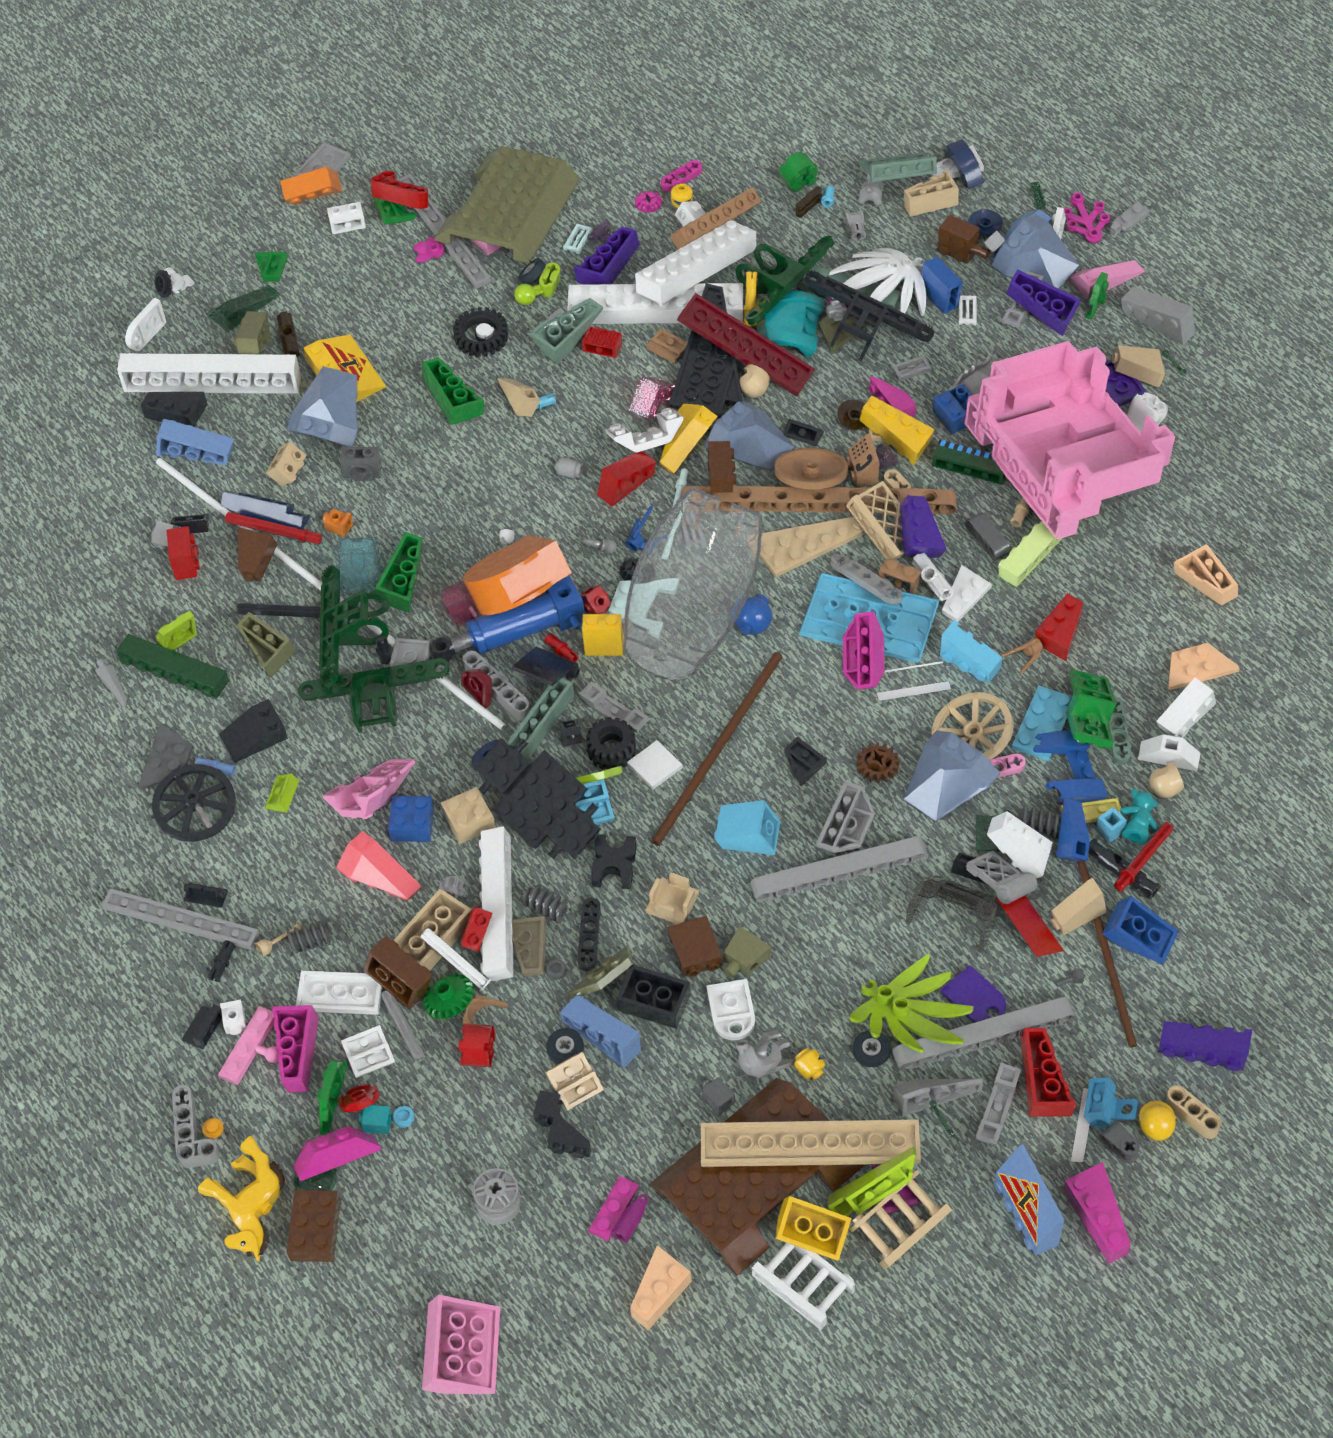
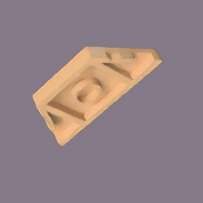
M1209 643L1178 650L1171 653L1168 689L1173 690L1188 686L1194 678L1203 682L1239 672L1240 668Z

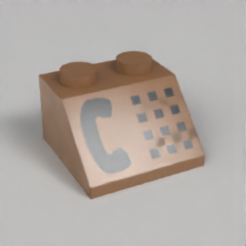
M866 434L848 449V457L845 458L848 468H851V481L855 482L857 488L878 484L879 459L871 435Z

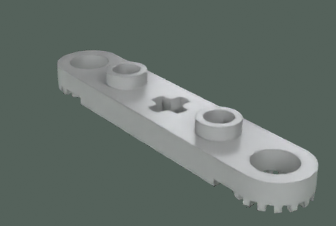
M842 554L832 555L830 566L887 603L898 604L902 601V591L893 587L888 581L855 560H850L848 556H842Z

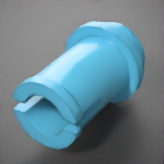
M832 186L824 188V195L821 198V203L824 207H831L834 204L835 188Z
M550 393L539 397L540 402L536 409L541 410L542 407L556 404L554 394Z

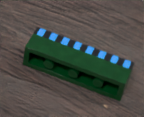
M939 440L933 454V467L1000 485L1003 484L1006 476L993 459L991 453Z

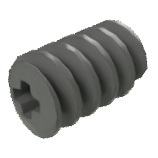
M1025 804L1018 818L1028 826L1030 825L1034 830L1038 827L1040 834L1046 829L1047 836L1054 832V837H1057L1061 821L1059 812L1052 817L1051 810L1044 815L1043 808L1036 813V806H1033L1028 811V804Z
M536 885L535 888H529L524 895L523 906H529L531 910H536L540 914L543 913V916L550 917L551 920H556L557 923H560L566 915L568 899L565 898L560 902V895H557L554 899V892L551 891L547 895L548 889L546 888L540 892V885Z
M327 919L325 926H323L321 921H318L317 928H315L313 923H310L309 930L302 925L301 932L294 927V932L291 934L287 929L291 949L296 954L299 953V947L304 952L307 951V945L312 950L315 949V943L321 948L323 947L324 940L327 945H331V934Z

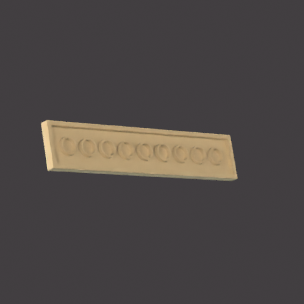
M919 1120L701 1123V1167L883 1164L911 1147L916 1149L914 1164L921 1163Z

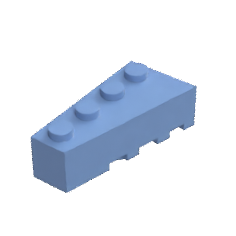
M163 419L157 434L156 456L170 454L171 458L185 456L188 460H198L200 458L203 462L227 465L233 449L234 438L198 429L191 425L177 423L173 420Z
M576 995L560 1012L562 1022L578 1032L623 1068L641 1051L638 1031L591 1004L586 998Z

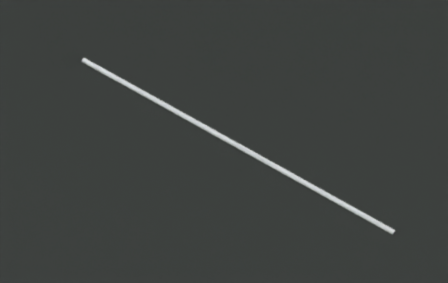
M162 458L157 459L156 464L223 516L230 512ZM238 526L239 528L255 531L251 528ZM276 547L274 551L276 557L321 591L322 582ZM366 625L377 635L382 633L381 629L377 626ZM389 634L387 641L394 647L395 638ZM447 678L435 679L501 731L506 727L504 722Z

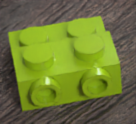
M190 610L185 614L179 615L174 621L163 625L158 630V634L155 635L157 645L174 651L197 636L194 615Z

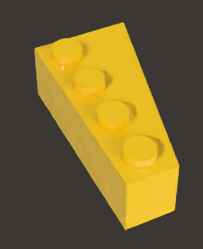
M872 395L863 406L860 421L876 435L882 436L884 442L896 448L897 453L909 459L912 465L916 464L930 444L935 430Z

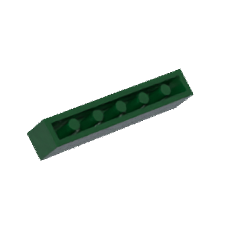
M127 634L116 650L122 664L126 666L133 665L142 672H151L157 678H167L173 684L180 683L191 691L198 690L207 697L214 696L218 698L229 682L227 672L223 669L131 634Z

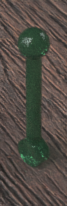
M1162 351V355L1167 357L1180 371V375L1185 376L1187 371L1182 369L1169 355V351Z
M931 1100L929 1104L936 1112L950 1138L955 1137L953 1130L950 1129L937 1108V1102Z

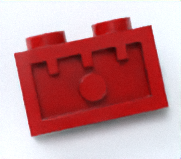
M474 906L473 911L469 915L466 930L462 934L460 945L479 952L493 913Z

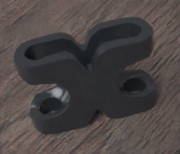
M597 834L595 841L596 859L592 863L591 872L592 887H601L604 877L609 874H616L621 878L622 889L630 890L633 880L632 863L636 857V837L627 836L624 845L619 848H612L607 844L605 834Z

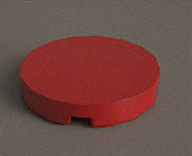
M362 1084L349 1089L346 1092L347 1095L344 1097L341 1095L337 1102L341 1111L354 1112L375 1103L380 1097V1092L377 1085L373 1084L371 1087L370 1084Z

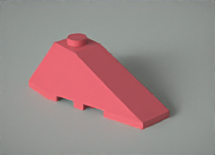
M364 831L348 843L336 867L337 870L352 881L365 883L371 888H379L388 894L405 900H409L422 887L382 846Z

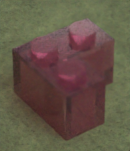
M642 377L637 383L635 396L630 401L629 411L646 419H654L660 403L670 400L674 385L657 377Z
M462 581L441 590L443 593L441 596L446 609L458 627L466 625L467 621L478 617L476 612L478 609Z

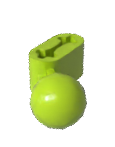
M548 263L542 272L538 285L520 284L517 286L514 292L515 300L521 305H529L534 302L535 297L539 294L542 297H551L555 293L560 281V266L557 263Z

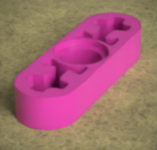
M692 160L661 179L662 190L670 192L675 185L685 184L702 173V163L698 160ZM678 175H685L686 177H684V178H679V177H677V176H678Z

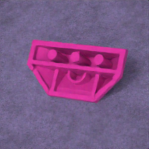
M871 611L855 614L854 620L843 635V674L858 690L876 688L885 672L884 634L875 613Z
M344 1126L305 1141L293 1169L299 1180L302 1181L380 1151L381 1147L373 1135L350 1126Z

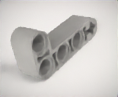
M179 1085L172 1092L177 1158L185 1168L214 1164L220 1157L217 1145L211 1139L197 1140L195 1099L187 1085ZM184 1115H189L187 1118L181 1119ZM190 1134L189 1137L182 1138L184 1135ZM213 1150L210 1154H205L206 1151ZM191 1153L189 1157L183 1158L184 1155Z

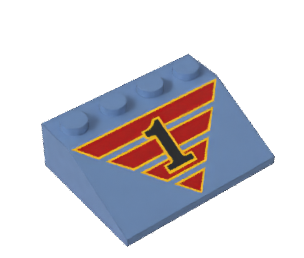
M1023 1144L1019 1145L996 1172L994 1186L999 1194H1003L1006 1210L1013 1213L1015 1217L1014 1224L1017 1230H1022L1027 1249H1032L1033 1253L1038 1255L1059 1246L1064 1218Z

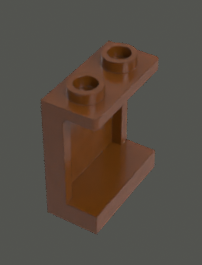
M707 915L667 927L670 943L673 944L683 977H695L702 971H715L722 966V955Z

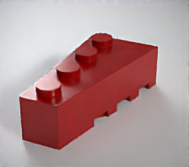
M1024 1028L1020 1041L1029 1117L1072 1116L1076 1104L1070 1095L1067 1081L1064 1080L1060 1063L1057 1062L1054 1055L1055 1051L1046 1028Z

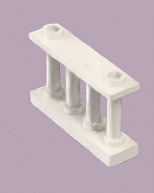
M788 1243L781 1248L767 1265H761L757 1262L752 1267V1276L820 1330L827 1324L825 1312L844 1290L851 1294L855 1291V1283L851 1276L846 1273L842 1274L818 1254ZM792 1249L796 1250L803 1256L802 1259L784 1279H779L774 1275L773 1271ZM811 1262L820 1271L802 1292L797 1293L791 1288V1284ZM829 1276L838 1284L819 1306L816 1305L814 1307L808 1302V1298L822 1281Z

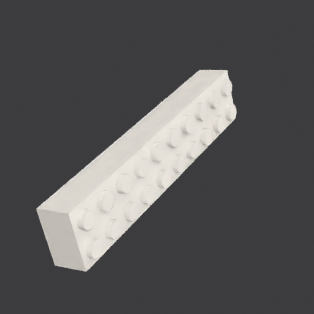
M708 283L723 287L727 313L743 322V283ZM636 284L569 285L567 312L573 306L591 298L603 306V310L592 324L680 323L677 321L678 316L695 293L702 296L705 284H696L663 304L637 293Z
M120 353L117 368L124 392L299 394L301 382L296 355Z

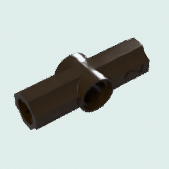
M286 311L280 312L276 317L284 355L289 354L298 357L300 352L292 315Z

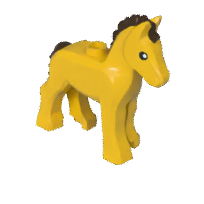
M249 1136L241 1143L240 1147L241 1151L250 1155L255 1162L242 1154L231 1163V1166L236 1171L242 1170L253 1174L256 1180L246 1186L236 1196H233L217 1180L212 1181L208 1177L198 1186V1192L219 1200L227 1208L232 1221L240 1230V1232L228 1235L224 1239L226 1247L247 1253V1257L253 1256L259 1262L260 1255H263L267 1249L269 1235L266 1233L267 1228L258 1218L262 1214L266 1215L271 1211L273 1204L280 1196L281 1189L285 1185L283 1170H279V1164H276L275 1161L270 1163L267 1154L262 1152L255 1139Z

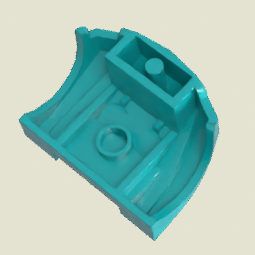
M789 291L769 313L764 315L761 321H758L757 332L779 346H794L802 351L806 358H810L817 348L818 338L815 335L818 317L823 311L824 299L804 291Z

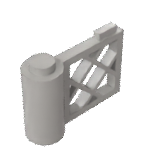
M993 850L967 862L966 870L975 877L978 876L996 891L997 898L1003 904H1009L1035 891L1037 888V880L1033 874L1027 872L1022 874ZM992 859L996 863L988 862V860ZM977 866L985 867V870L980 869ZM989 868L998 870L999 872L990 871ZM1003 871L1009 872L1012 875L1004 874ZM992 878L1000 879V881L996 882Z

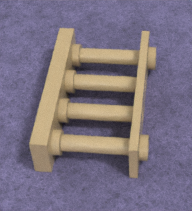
M918 1170L913 1172L910 1182L885 1197L865 1216L860 1213L852 1220L854 1225L849 1230L854 1232L858 1227L862 1229L882 1253L883 1260L878 1264L884 1270L890 1267L952 1211L947 1203L942 1207L936 1206L913 1180L920 1173ZM906 1185L930 1211L928 1214L931 1217L928 1220H920L898 1194ZM890 1199L914 1225L915 1231L910 1236L907 1233L905 1234L882 1208ZM874 1213L877 1214L898 1239L899 1246L894 1250L892 1247L889 1248L866 1222Z

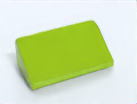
M292 773L276 777L265 809L287 813L299 780Z

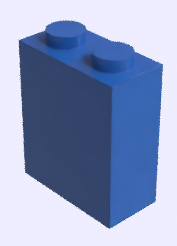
M938 257L924 262L921 275L925 283L926 296L943 314L957 308L963 282Z

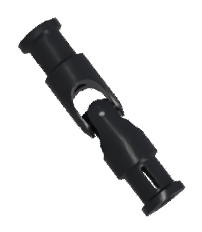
M1094 838L1090 841L1088 854L1092 855L1098 860L1099 864L1113 871L1119 877L1121 870H1125L1130 863L1123 860L1121 856L1110 848L1106 849L1098 843L1097 839ZM1141 870L1135 876L1134 882L1129 884L1133 888L1140 889L1147 894L1149 899H1152L1161 887V884L1151 881Z

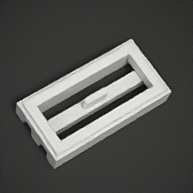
M960 296L959 325H962V323L976 325V296ZM962 300H966V319L963 318ZM969 300H973V319H969Z

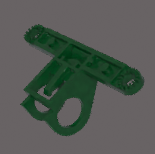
M825 236L817 241L815 245L808 249L804 256L798 259V262L772 246L762 243L757 245L754 250V258L760 269L746 263H741L736 267L735 274L739 283H743V289H746V279L742 274V270L747 269L752 273L757 272L756 294H766L757 301V304L745 316L749 325L761 321L764 315L769 313L827 253V250L835 244L832 236ZM760 252H769L775 258L777 266L771 267L766 264Z
M333 565L326 567V570L324 569V573L322 572L319 682L326 688L332 687L338 680L339 646L376 645L378 636L374 638L363 637L357 632L359 628L366 625L377 626L382 631L380 634L382 637L386 636L388 638L389 636L387 624L377 617L388 610V599L375 589L370 593L361 590L340 602V570ZM368 599L378 600L382 607L376 611L368 612Z
M443 658L339 675L337 682L330 688L320 684L319 679L305 681L300 684L298 693L305 701L350 695L353 721L360 733L363 732L362 726L391 722L393 727L397 726L394 687L430 681L431 679H442L449 674L450 667ZM440 664L445 666L441 672L435 671L436 666ZM309 687L313 689L311 694H303L305 689ZM386 698L388 716L363 721L361 702L372 701L373 715H379L381 713L380 699Z

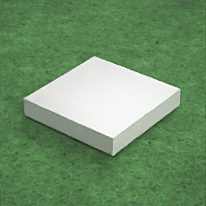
M657 740L627 762V766L652 790L683 768V765Z

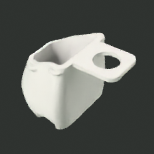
M1137 394L1130 404L1127 416L1142 433L1145 417L1149 415L1159 426L1167 415L1168 406L1153 394Z

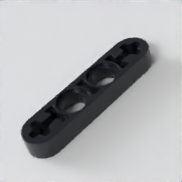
M588 898L582 904L577 960L578 967L585 972L594 969L597 963L601 907L600 902L596 898ZM590 905H594L593 916H589ZM588 922H593L596 925L592 930H588L584 926ZM586 940H592L594 945L587 948L583 946V943ZM586 953L589 954L590 962L588 965H584Z

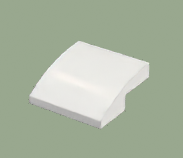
M380 1025L341 1040L355 1078L395 1063Z

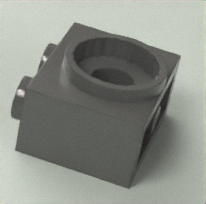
M342 447L340 462L344 478H351L354 481H369L372 478H380L382 462L379 447Z

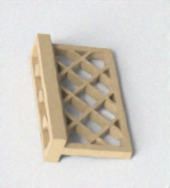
M884 481L860 495L857 494L852 497L846 507L885 559L896 561L899 557L903 556V550L899 551L895 545L896 541L903 543V538L896 537L897 530L902 531V526L898 525V519L901 518L900 503ZM881 488L885 493V498L876 496V490ZM864 497L872 499L871 506L865 505L861 499ZM875 500L884 502V508L874 507ZM887 504L894 505L896 513L888 511ZM873 513L883 514L882 521L876 520ZM886 515L895 517V523L885 522ZM885 526L894 529L893 536L888 535L884 531Z

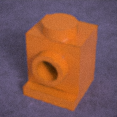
M332 509L330 513L326 512L323 516L325 530L345 537L353 525L352 515L349 512L346 514Z

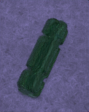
M1036 181L1031 183L1030 188L1033 192L1032 195L1036 208L1041 210L1046 208V202L1040 188V183Z

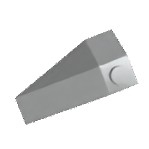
M982 1078L904 1080L894 1086L893 1096L903 1117L982 1091L983 1080Z

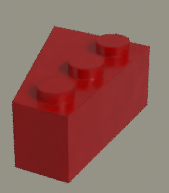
M640 451L604 467L597 496L613 507L654 475L656 461L645 452Z
M1067 593L1035 631V638L1040 640L1043 649L1064 661H1067L1082 615L1083 602Z

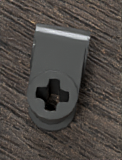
M1115 1121L1099 1135L1101 1143L1124 1163L1129 1164L1137 1160L1140 1148L1139 1142L1119 1122Z

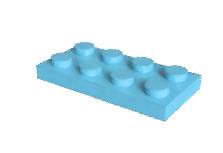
M1038 685L1012 744V749L1049 761L1051 753H1036L1033 751L1034 746L1040 745L1041 740H1037L1035 737L1037 734L1063 730L1067 721L1066 711L1072 696Z

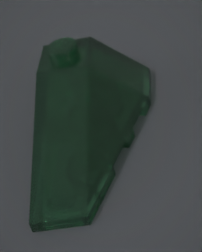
M268 285L218 304L208 311L206 315L226 332H229L241 324V320L245 317L247 311L257 312L281 294Z

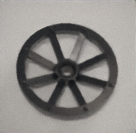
M201 764L183 766L169 773L157 786L152 799L153 815L158 826L170 837L186 842L205 840L221 832L230 822L236 807L235 791L227 776L214 767ZM199 773L193 790H190L181 777ZM206 775H210L221 782L199 792ZM175 780L185 793L184 795L164 794L165 790ZM223 789L227 790V805L204 799V797ZM161 801L182 802L162 817L160 811ZM204 805L225 811V813L216 824L212 825L202 807ZM186 808L182 832L167 824L168 821ZM197 811L207 829L188 833L192 814Z

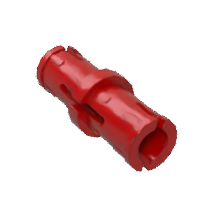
M553 633L545 637L544 642L555 651L556 655L574 662L578 660V654L572 651L566 642L559 640Z

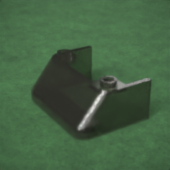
M932 875L922 880L907 907L906 924L910 925L923 897L943 899L974 911L979 919L987 922L979 942L978 952L983 953L1002 912V906L996 897L938 875Z

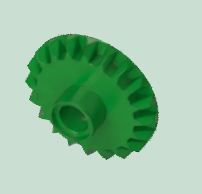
M454 973L452 976L447 974L445 978L440 976V980L437 982L433 981V986H429L428 991L425 992V998L422 1000L423 1008L429 1016L435 1019L454 1017L465 1010L472 1001L474 986L470 979L463 974L458 975Z

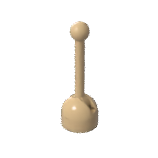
M294 925L300 932L302 929L301 925ZM294 928L289 930L291 934L294 932ZM287 932L272 941L262 939L256 942V949L261 956L268 955L272 951L273 944L288 936Z

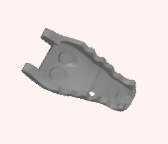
M988 355L984 362H978L970 370L966 369L964 373L960 374L949 390L965 384L973 395L979 394L982 379L990 377L992 363L997 361L996 358Z

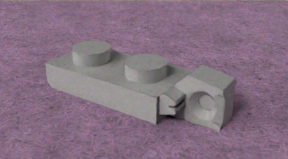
M1136 202L1112 222L1110 233L1116 236L1121 231L1128 232L1148 216L1150 210Z

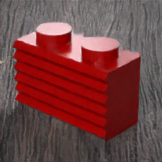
M590 326L582 340L583 352L617 358L622 345V333Z

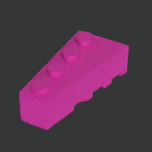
M312 1005L272 1007L281 1082L288 1093L309 1092L319 1016Z
M1103 1162L1065 1180L1063 1188L1065 1195L1108 1263L1110 1264L1128 1255L1131 1244Z

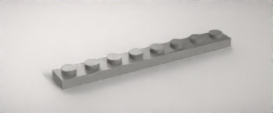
M114 889L109 890L102 904L104 910L219 942L228 941V944L232 942L235 946L252 950L259 935V930Z

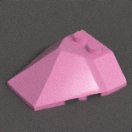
M390 759L370 769V774L363 777L358 775L354 777L355 782L349 785L341 784L322 796L342 817L367 819L373 815L374 811L388 805L392 796H394L415 764V760Z

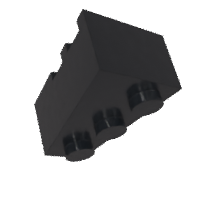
M148 392L141 403L144 418L163 422V419L173 420L177 423L195 427L208 404L204 392Z

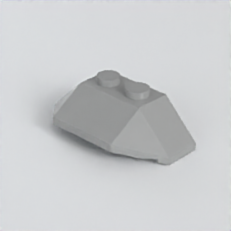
M844 781L817 840L816 847L833 853L861 847L875 816L864 787Z

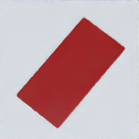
M1026 896L1009 904H1003L996 897L1036 957L1064 951Z

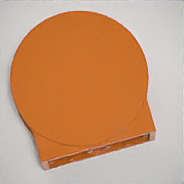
M527 535L477 562L464 574L463 581L481 615H494L534 599L572 572L556 540Z

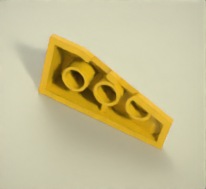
M683 404L677 411L683 416V421L672 441L665 444L659 461V465L673 474L717 418V415L703 405Z

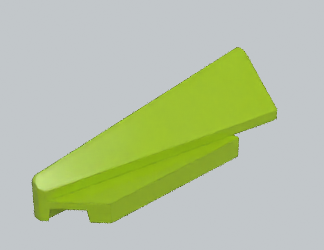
M914 1147L909 1148L828 1196V1208L847 1217L854 1211L859 1215L910 1182L913 1176L916 1149Z

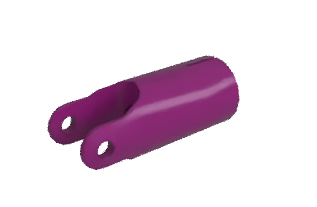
M639 1195L630 1206L625 1208L611 1231V1234L616 1239L628 1243L642 1220L645 1206L649 1201L647 1195Z

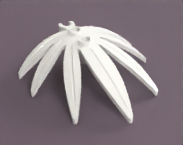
M873 249L871 252L856 253L852 256V258H872L849 262L831 270L829 275L848 270L871 267L854 275L843 284L857 290L883 279L884 281L870 296L880 302L896 288L901 280H905L900 298V311L906 313L909 306L914 283L920 314L923 316L925 313L926 288L920 273L923 269V264H920L922 260L920 257L911 261L904 253L895 249Z

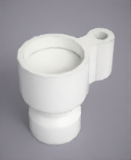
M170 267L164 269L171 276L170 279L173 287L171 290L175 294L179 293V289L183 291L187 286H192L195 283L188 275L181 276Z

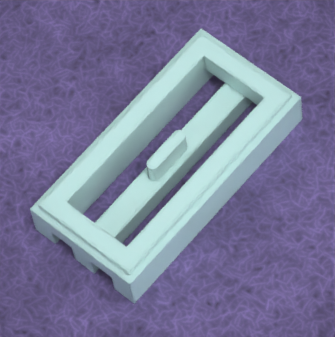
M576 224L563 246V250H570L572 253L580 254L593 229ZM579 229H582L576 237L574 244L570 246Z

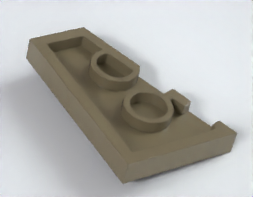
M545 916L512 919V942L524 976L545 974L547 923Z

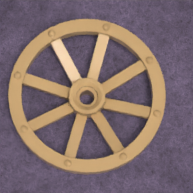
M982 692L968 693L953 699L940 710L932 726V735L936 730L952 732L956 736H964L961 739L966 743L969 742V745L974 748L976 743L980 742L989 749L983 754L990 761L999 755L1009 743L1013 733V718L1009 708L1000 698ZM979 702L994 705L985 718L979 722ZM972 703V721L967 722L956 709L962 705ZM1001 710L1004 714L1005 724L985 728ZM949 714H952L963 726V729L942 728V725ZM1003 732L995 745L984 737V735Z

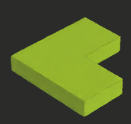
M621 766L580 776L577 779L582 784L616 776L623 772Z

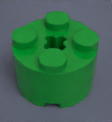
M796 152L786 159L787 163L779 168V175L795 193L802 190L804 185L808 184L810 186L817 181L818 167L805 152L804 154Z

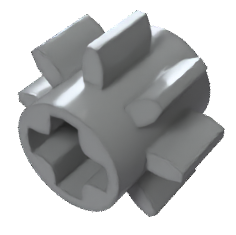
M838 300L830 301L831 305L826 306L828 318H833L835 322L841 321L847 311L846 305Z
M448 876L445 881H440L439 889L457 899L458 896H463L464 883L456 876Z

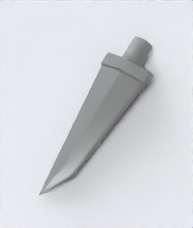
M99 659L96 662L99 666L95 670L96 674L121 706L126 709L127 698L112 664L106 665L103 659Z

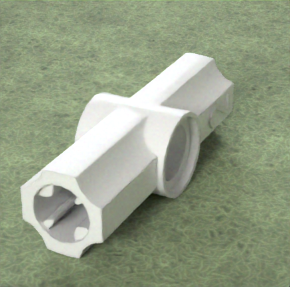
M925 553L917 554L913 558L912 564L921 571L922 579L927 582L941 601L950 599L953 596L954 589L947 582L944 575Z

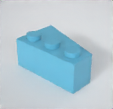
M954 619L942 634L940 656L945 662L957 665L961 671L973 674L977 680L989 683L1001 669L1002 657L985 643L979 644L972 638L974 634L970 631L968 633L964 632L957 626L959 622Z

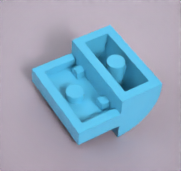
M604 779L583 784L588 790L576 805L581 810L586 811L592 802L596 804L599 809L591 817L597 825L614 821L615 818Z

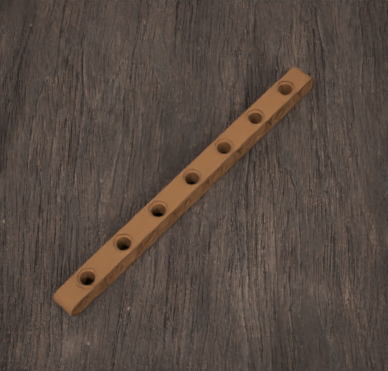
M686 486L681 492V507L684 510L851 513L846 507L850 499L870 488L829 487L824 489H801L775 486H733V492L710 493V486ZM881 488L876 490V496L885 498V493ZM889 488L900 504L907 495L925 496L932 514H953L956 512V493L952 490ZM865 497L861 499L865 505L871 506L872 499ZM875 500L874 507L883 509L884 502ZM887 504V510L896 513V507L892 504Z

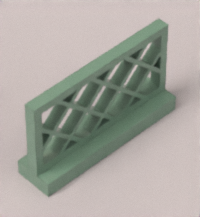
M923 152L860 161V166L870 174L871 182L937 174V157L935 155L927 156Z

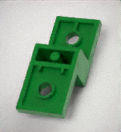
M1071 669L1069 678L1074 693L1066 715L1073 739L1082 744L1090 743L1098 748L1106 747L1111 749L1114 741L1108 724L1115 709L1116 701L1109 680L1105 677Z

